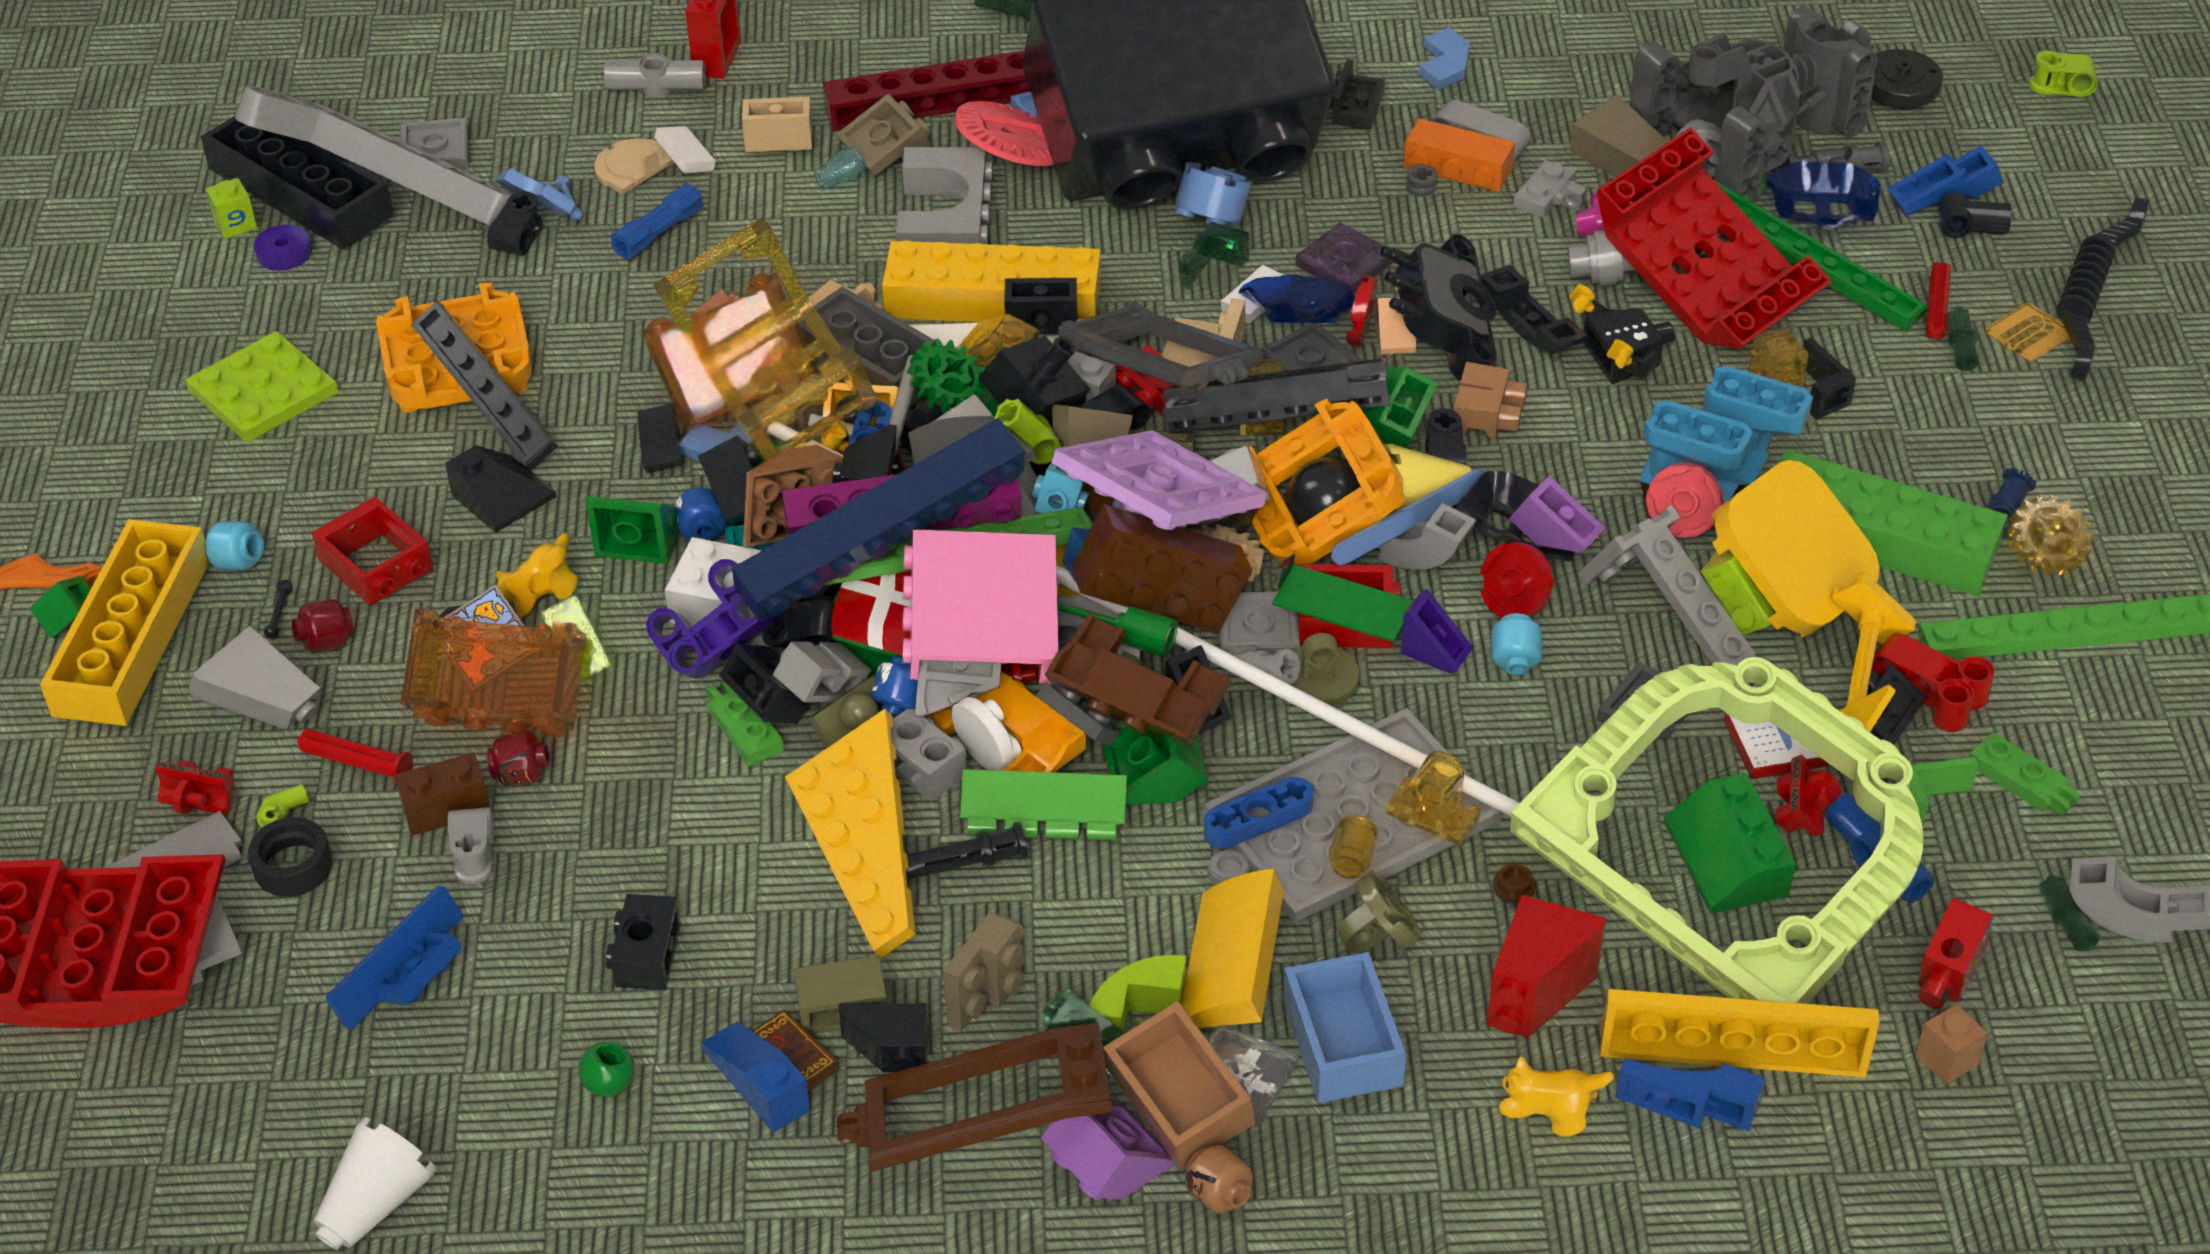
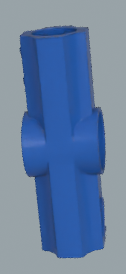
M1847 792L1837 797L1835 802L1827 808L1825 818L1851 844L1852 855L1861 868L1880 841L1881 828L1879 822L1866 814L1857 805L1854 795ZM1921 862L1912 882L1900 896L1904 901L1908 900L1910 903H1914L1922 899L1926 892L1933 887L1935 877Z

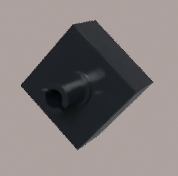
M1045 335L1001 349L978 378L999 404L1003 403L1006 399H1019L1036 415L1044 416L1048 422L1053 420V404L1077 407L1091 390L1067 362L1076 350L1073 343L1062 336L1056 337L1053 343Z

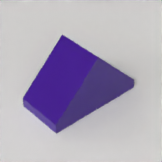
M1422 590L1403 617L1401 654L1447 673H1454L1473 649V646L1429 590Z

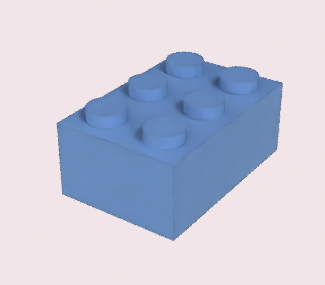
M1369 952L1284 968L1283 1002L1318 1103L1404 1086L1406 1052Z

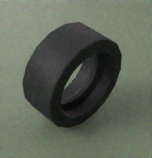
M289 817L275 820L262 827L253 836L248 847L249 862L255 881L262 890L274 896L292 897L305 894L317 888L329 876L333 865L326 833L319 824L306 818ZM307 846L314 849V853L297 866L275 868L267 865V861L276 852L284 848Z

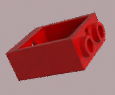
M690 0L685 10L691 60H703L705 62L706 77L725 79L741 43L737 0Z
M376 496L311 532L318 560L369 606L433 570L428 542ZM380 536H384L401 552L366 573L346 557Z
M1299 564V566L1400 596V581H1393L1392 565L1340 566L1338 564ZM1298 613L1300 647H1302L1303 642L1308 637L1318 633H1327L1337 640L1338 647L1393 648L1392 641Z

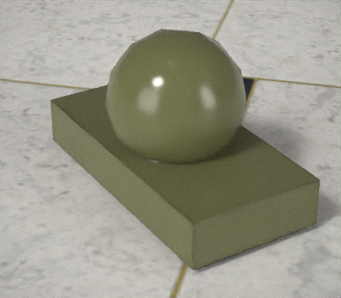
M875 676L866 678L808 718L825 748H828L881 711L882 705L877 703L871 696Z

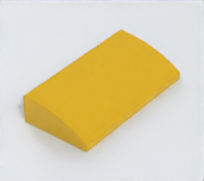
M1274 868L1245 873L1230 878L1211 887L1202 894L1181 1006L1198 1028L1262 1022L1284 889Z

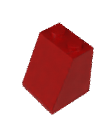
M1522 895L1493 970L1487 1026L1497 1028L1505 1033L1529 1038L1596 979L1599 970L1606 918Z

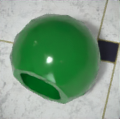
M601 1042L592 1045L584 1052L578 1065L579 1078L583 1086L594 1096L609 1098L619 1095L628 1088L634 1076V1061L629 1052L618 1043Z

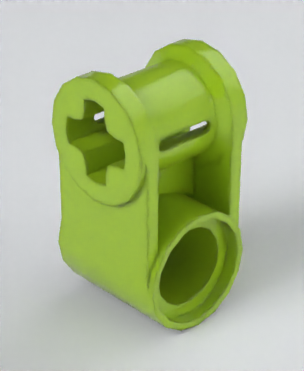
M2042 51L2037 54L2035 60L2037 64L2036 72L2029 81L2030 89L2043 95L2056 94L2086 97L2091 95L2098 86L2095 66L2091 57L2085 54L2057 53L2054 51Z

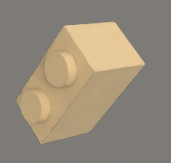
M810 97L743 99L742 127L745 152L757 151L763 153L783 150H811L813 126Z

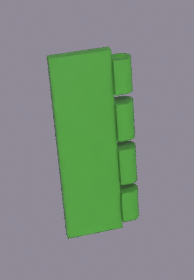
M963 769L960 819H968V835H975L981 830H986L988 833L997 831L998 821H1005L1004 829L1011 828L1014 822L1020 821L1025 837L1038 838L1039 822H1046V838L1079 839L1080 824H1087V840L1116 841L1117 825H1125L1127 775Z

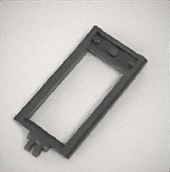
M1137 302L1127 304L1126 308L1076 322L1072 320L1064 321L1058 330V336L1067 338L1073 343L1075 348L1084 353L1183 388L1205 381L1218 380L1225 385L1234 384L1236 381H1244L1248 377L1246 369L1259 366V362H1262L1263 351H1260L1259 348L1159 316ZM1151 334L1219 358L1188 367L1119 342H1128L1134 337Z

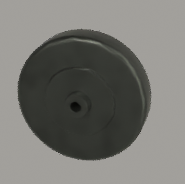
M1889 49L1875 53L1878 57V62L1873 71L1875 74L1871 96L1873 99L1893 107L1913 108L1928 104L1937 98L1941 91L1943 72L1933 59L1922 53L1907 49Z

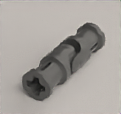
M1877 142L1871 147L1858 148L1856 145L1840 149L1811 151L1810 155L1794 157L1790 154L1781 165L1783 179L1789 185L1801 179L1813 178V180L1819 181L1846 175L1857 176L1862 171L1869 170L1885 172L1889 168L1890 157L1887 145L1884 142Z

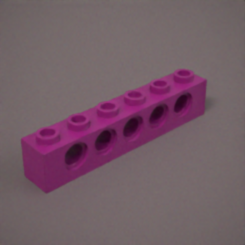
M895 475L782 490L788 536ZM1018 479L1009 484L1002 483L990 490L982 500L975 503H967L957 509L947 520L936 521L923 530H941L955 527L967 528L982 523H1002L1021 518V492Z

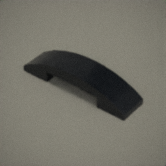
M1511 265L1481 275L1482 284L1494 298L1497 311L1516 333L1531 345L1547 352H1559L1588 341V335L1570 318L1567 317L1558 321L1529 294V281Z

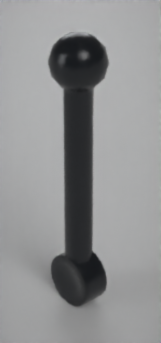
M281 580L276 585L279 595L271 622L264 629V635L268 639H275L279 635V628L277 626L286 595L293 591L292 582L289 580Z

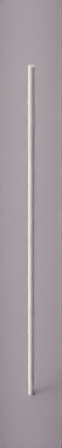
M776 420L771 421L768 426L767 432L796 448L817 444L835 454L844 456ZM1056 565V576L1061 580L1059 584L1117 614L1121 612L1126 613L1129 607L1081 594L1068 570ZM1179 627L1177 628L1175 644L1187 650L1202 645L1208 661L1510 817L1511 812L1519 805V802L1189 632Z

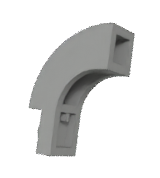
M1441 503L1429 520L1421 521L1412 529L1377 547L1380 549L1378 560L1395 567L1410 570H1424L1437 567L1449 560L1474 527L1476 519Z
M2116 856L2072 859L2070 882L2072 898L2082 912L2100 926L2129 938L2161 943H2173L2174 931L2210 929V886L2152 887L2141 884L2127 876L2120 868Z

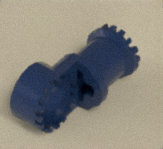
M2007 468L2003 472L2002 478L2004 481L1998 493L1991 496L1986 506L1988 509L2008 515L2009 526L2004 529L2002 539H2005L2007 536L2009 537L2015 529L2023 512L2022 504L2028 492L2033 491L2036 486V481L2032 480V476L2029 477L2030 474L2026 473L2023 475V470L2018 473L2017 468Z

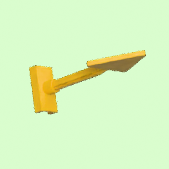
M1863 571L1858 574L1857 582L1845 589L1841 585L1834 587L1832 599L1859 623L1858 628L1861 632L1847 705L1839 711L1846 716L1855 717L1864 725L1868 732H1871L1896 691L1891 685H1887L1867 695L1876 643L1878 641L1882 645L1894 633L1907 635L1913 632L1916 619Z

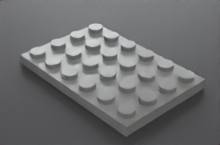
M1408 708L1370 725L1471 777ZM1348 735L1204 804L1205 816L1212 808L1289 777H1300L1311 783L1314 789L1313 808L1308 815L1231 847L1233 850L1240 852L1248 861L1251 872L1275 869L1284 889L1281 908L1294 923L1359 892L1356 881L1371 870L1378 873L1383 879H1386L1501 822L1502 817L1501 811L1353 735ZM1255 807L1248 811V814L1256 818L1265 817L1270 813L1262 807Z

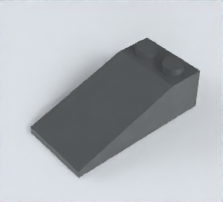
M843 286L791 321L792 327L843 372L853 384L899 387L908 356L914 355L924 342H928L931 345L934 342V339ZM919 387L914 388L909 407L922 399L917 397L920 391Z

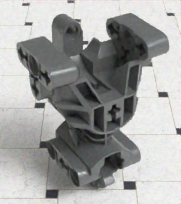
M1801 6L1789 17L1783 49L1770 42L1754 38H1746L1730 45L1727 35L1721 34L1694 45L1691 49L1690 62L1683 64L1675 55L1657 42H1646L1639 48L1635 56L1629 106L1663 137L1669 132L1672 123H1675L1682 129L1687 122L1701 119L1719 126L1722 129L1720 137L1722 147L1720 161L1716 165L1714 180L1740 196L1744 193L1747 194L1749 201L1753 202L1760 191L1762 174L1782 165L1790 155L1796 124L1806 130L1821 134H1831L1840 130L1849 137L1858 134L1863 129L1867 121L1866 110L1871 102L1875 79L1873 71L1876 68L1878 57L1872 52L1874 46L1870 42L1873 38L1867 34L1868 31L1857 23L1848 19L1844 26L1839 29L1836 26H1830L1829 21L1809 7Z

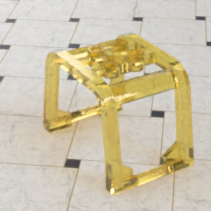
M761 217L739 232L732 234L731 237L653 284L706 374L750 442L754 443L763 462L768 461L785 450L803 446L860 409L864 408L867 411L879 403L861 360L851 346L844 351L842 350L806 295L774 232L764 217ZM738 249L745 260L768 257L789 298L708 348L685 309L699 290L694 277ZM804 320L817 340L803 349L796 347L787 350L782 359L769 367L758 368L753 372L750 382L735 390L724 374L723 369ZM826 353L829 360L818 366L821 374L808 375L811 369L810 361ZM803 377H805V378L802 380L801 384H800V381L798 380V378H803ZM844 379L856 397L855 399L778 447H774L764 429L776 420L784 425L792 423L796 419L799 409L809 403L813 405L824 403L828 398V388ZM780 389L782 394L776 395L778 390ZM757 394L766 398L749 410L744 402Z

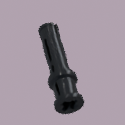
M1020 821L1014 822L1011 828L990 833L986 830H981L975 834L974 839L907 854L909 868H906L907 881L980 862L982 866L990 867L994 865L995 861L1018 855L1021 859L1027 858V845Z

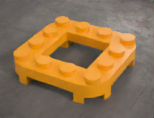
M1324 399L1314 404L1319 412L1318 415L1259 453L1252 446H1249V449L1260 463L1270 500L1265 501L1264 507L1247 510L1246 512L1260 537L1259 541L1273 559L1283 566L1287 567L1292 554L1295 555V565L1314 563L1330 553L1336 544L1382 520L1393 510L1402 506L1405 501L1403 478L1374 427L1353 400L1350 403L1338 402L1331 404L1328 399ZM1340 446L1361 487L1298 526L1277 485L1293 476L1304 464L1321 458Z

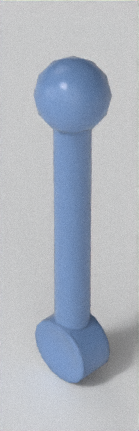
M566 176L556 178V187L573 200L568 188L570 186L569 178ZM576 205L569 214L570 218L574 221L580 220L583 215L582 210L576 207Z

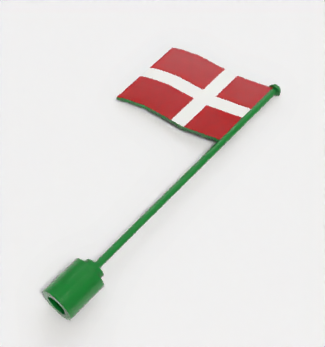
M911 571L842 582L832 611L831 629L833 639L892 657L902 658L903 639H910V631H903L904 607H911V600H903L904 576H911ZM1057 602V610L1083 618H1086L1088 613H1090L1097 619L1112 626L1124 628L1127 634L1121 643L1123 646L1165 658L1173 648L1178 628L1176 619L1135 607H1129L1126 613L1121 612L1118 618L1115 619Z

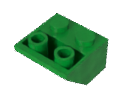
M1406 366L1387 367L1390 406L1361 410L1374 427L1383 444H1393L1407 448L1438 382Z

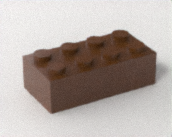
M1103 504L1071 566V571L1081 594L1176 619L1177 622L1218 634L1253 571L1240 545L1178 526L1173 530L1162 529L1155 526L1149 517Z

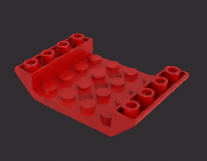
M1690 127L1597 190L1605 236L1701 342L1740 350L1828 286L1832 280L1809 255L1794 266L1785 259L1702 168L1714 152ZM1717 233L1726 235L1730 242H1723ZM1695 248L1703 250L1708 258L1698 256ZM1672 264L1682 267L1685 274L1677 273L1673 269Z

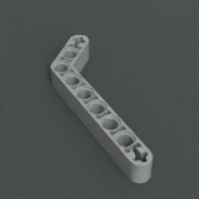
M246 85L235 115L236 120L248 126L313 143L488 225H491L493 220L497 218L507 203L508 198L513 195L511 192L318 103Z

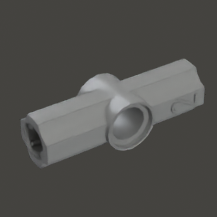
M659 53L644 55L640 60H605L604 84L607 90H643V93L649 97H662L671 90H705L706 67L703 60H668L665 55Z

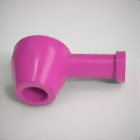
M1597 192L1591 196L1590 203L1592 207L1576 214L1578 236L1586 238V235H1593V231L1604 230Z

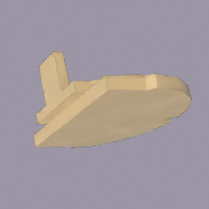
M635 138L611 144V150L605 148L598 154L594 166L596 178L603 186L611 187L623 195L675 164V162L657 141Z

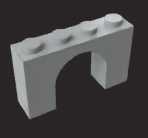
M904 147L902 166L904 195H944L956 198L962 202L952 208L940 211H898L896 241L988 244V225L983 224L990 223V205L985 203H991L992 161H986V151L980 147Z

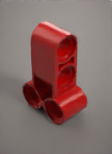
M1901 633L1892 634L1874 653L1871 672L1875 671L1879 674L1892 664L1927 695L1923 704L1933 709L1932 721L1941 730L1947 732L1962 731L1968 725L1971 709L1983 708L1989 701L1995 669L1992 663L1985 658L1970 656L1959 662Z

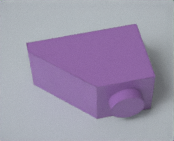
M1550 476L1528 496L1509 518L1536 545L1580 553L1605 529L1594 516Z

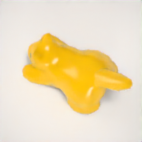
M567 533L561 534L554 543H544L536 547L531 552L529 558L518 566L516 570L512 572L496 571L497 587L508 602H514L519 618L526 616L535 606L537 600L545 594L550 593L559 600L568 599L576 590L578 577L571 572L565 559L567 554L566 548L569 544V535Z
M1521 1056L1518 1058L1516 1066L1503 1078V1088L1510 1097L1500 1102L1499 1110L1504 1116L1518 1119L1534 1114L1545 1115L1551 1120L1553 1133L1559 1137L1574 1136L1582 1132L1587 1125L1585 1115L1589 1103L1597 1098V1089L1605 1088L1614 1080V1075L1612 1072L1589 1075L1584 1071L1574 1068L1562 1071L1533 1070L1526 1059Z

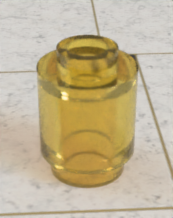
M1359 815L1347 816L1342 818L1337 824L1329 852V860L1332 870L1343 878H1358L1370 866L1378 837V829L1367 818Z

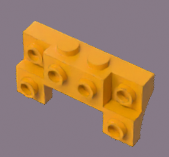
M1001 670L999 688L974 697L983 703L989 699L997 703L1004 715L1001 723L1007 733L1012 735L1021 747V755L1016 757L1013 763L1001 771L1057 773L1060 768L1086 750V734L1029 692L1020 681H1014ZM953 706L927 715L948 736L956 732L951 716Z

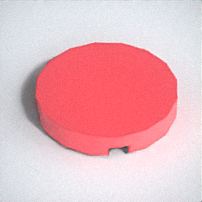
M1690 462L1672 463L1660 470L1650 483L1646 495L1648 514L1651 518L1659 515L1670 505L1674 507L1681 518L1669 530L1674 534L1673 536L1680 538L1697 537L1710 530L1715 523V519L1711 518L1712 514L1724 503L1722 487L1714 474L1703 466Z

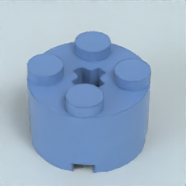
M1186 162L1175 201V212L1188 217H1195V214L1206 216V223L1225 228L1226 224L1238 226V223L1242 220L1252 181L1246 180L1245 176L1211 166V169L1206 168L1205 171L1200 170V163Z

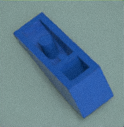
M739 1022L730 1025L701 1042L702 1050L772 1133L810 1111L806 1078L780 1049Z

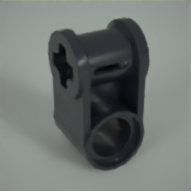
M522 191L508 198L507 203L489 227L487 235L489 248L524 256L529 252L531 244L543 228L542 218L536 211L538 200L535 194Z
M1445 408L1431 412L1428 418L1429 435L1425 441V454L1466 465V446L1463 443L1462 420L1459 414Z
M821 599L810 600L800 606L786 610L774 617L770 626L762 631V640L773 648L780 647L784 650L789 646L790 642H811L814 645H819L820 642L836 643V640L832 637L831 629L832 611L835 604Z

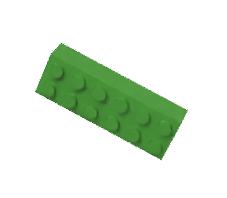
M1785 449L1779 463L1787 460L1801 462L1812 468L1823 479L1869 540L1877 554L1880 567L1978 597L1980 596L2000 548L2008 517L2007 514Z

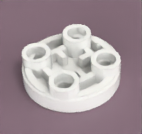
M966 697L952 707L951 716L958 737L970 755L985 769L1001 771L1013 763L1016 757L1021 755L1022 751L1018 741L1007 733L1001 723L1004 715L996 702L989 699L983 703L976 698Z

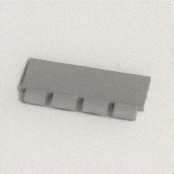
M218 811L104 868L139 867L142 857L223 854L226 858L225 868L242 859L238 848L243 846V844L221 811Z

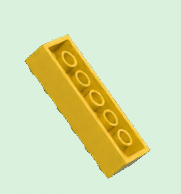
M909 240L891 241L882 284L884 311L898 319L1005 322V278H1077V319L1097 316L1101 285L1100 249L1017 246L1013 244L912 242Z
M128 519L40 683L51 717L121 726L128 725L210 563L206 554V542L201 527Z

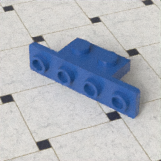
M436 886L326 995V1001L345 1028H354L380 1001L405 1006L413 1002L422 994L423 988L437 974L442 973L450 966L451 959L462 949V946L454 935H448L447 933L463 918V914L446 887Z

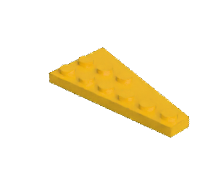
M883 709L785 776L870 946L880 958L916 935L911 890L907 887L906 868H909L908 857L903 850L902 841L905 830L900 783L896 778L894 760L897 759L896 746L892 743L891 729L894 728L893 718L886 709Z

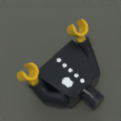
M1577 285L1569 295L1570 300L1574 302V310L1585 315L1583 331L1588 335V341L1583 344L1611 384L1621 382L1633 376L1639 378L1646 377L1660 364L1663 344L1671 343L1675 339L1674 328L1669 321L1653 324L1644 310L1640 308L1625 310L1607 309L1596 300H1593L1595 298L1594 293L1585 285Z

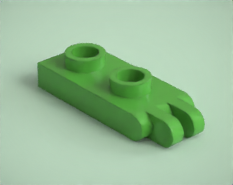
M724 681L720 682L722 695L714 685L706 688L709 698L706 701V706L709 713L748 767L784 751L783 739L772 724L764 722Z
M1994 732L1969 753L1968 758L1975 757L1978 762L1977 771L2039 810L2045 811L2049 808L2059 815H2064L2070 810L2071 806H2074L2080 800L2079 793L2070 787L2071 783L2067 777Z

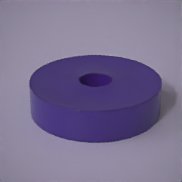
M294 225L271 227L260 233L254 241V250L258 263L270 270L281 271L298 267L306 262L312 253L308 233L303 228Z

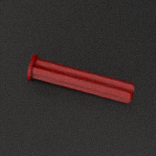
M304 729L301 736H298L297 739L299 750L302 752L392 777L395 783V774L413 769V756L409 752L397 754L312 729Z

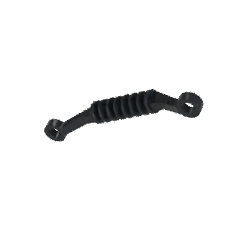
M2135 197L2129 218L2116 223L2100 233L2088 236L2080 246L2070 276L2067 279L2064 291L2057 305V314L2062 320L2077 351L2071 373L2072 378L2086 381L2096 349L2087 323L2093 316L2116 254V246L2141 232L2150 203L2148 199Z

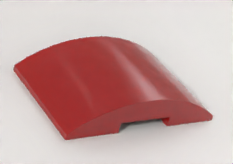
M224 855L142 857L139 867L67 869L62 859L0 861V1023L45 1028L106 1027L155 1017L187 1002L226 861Z

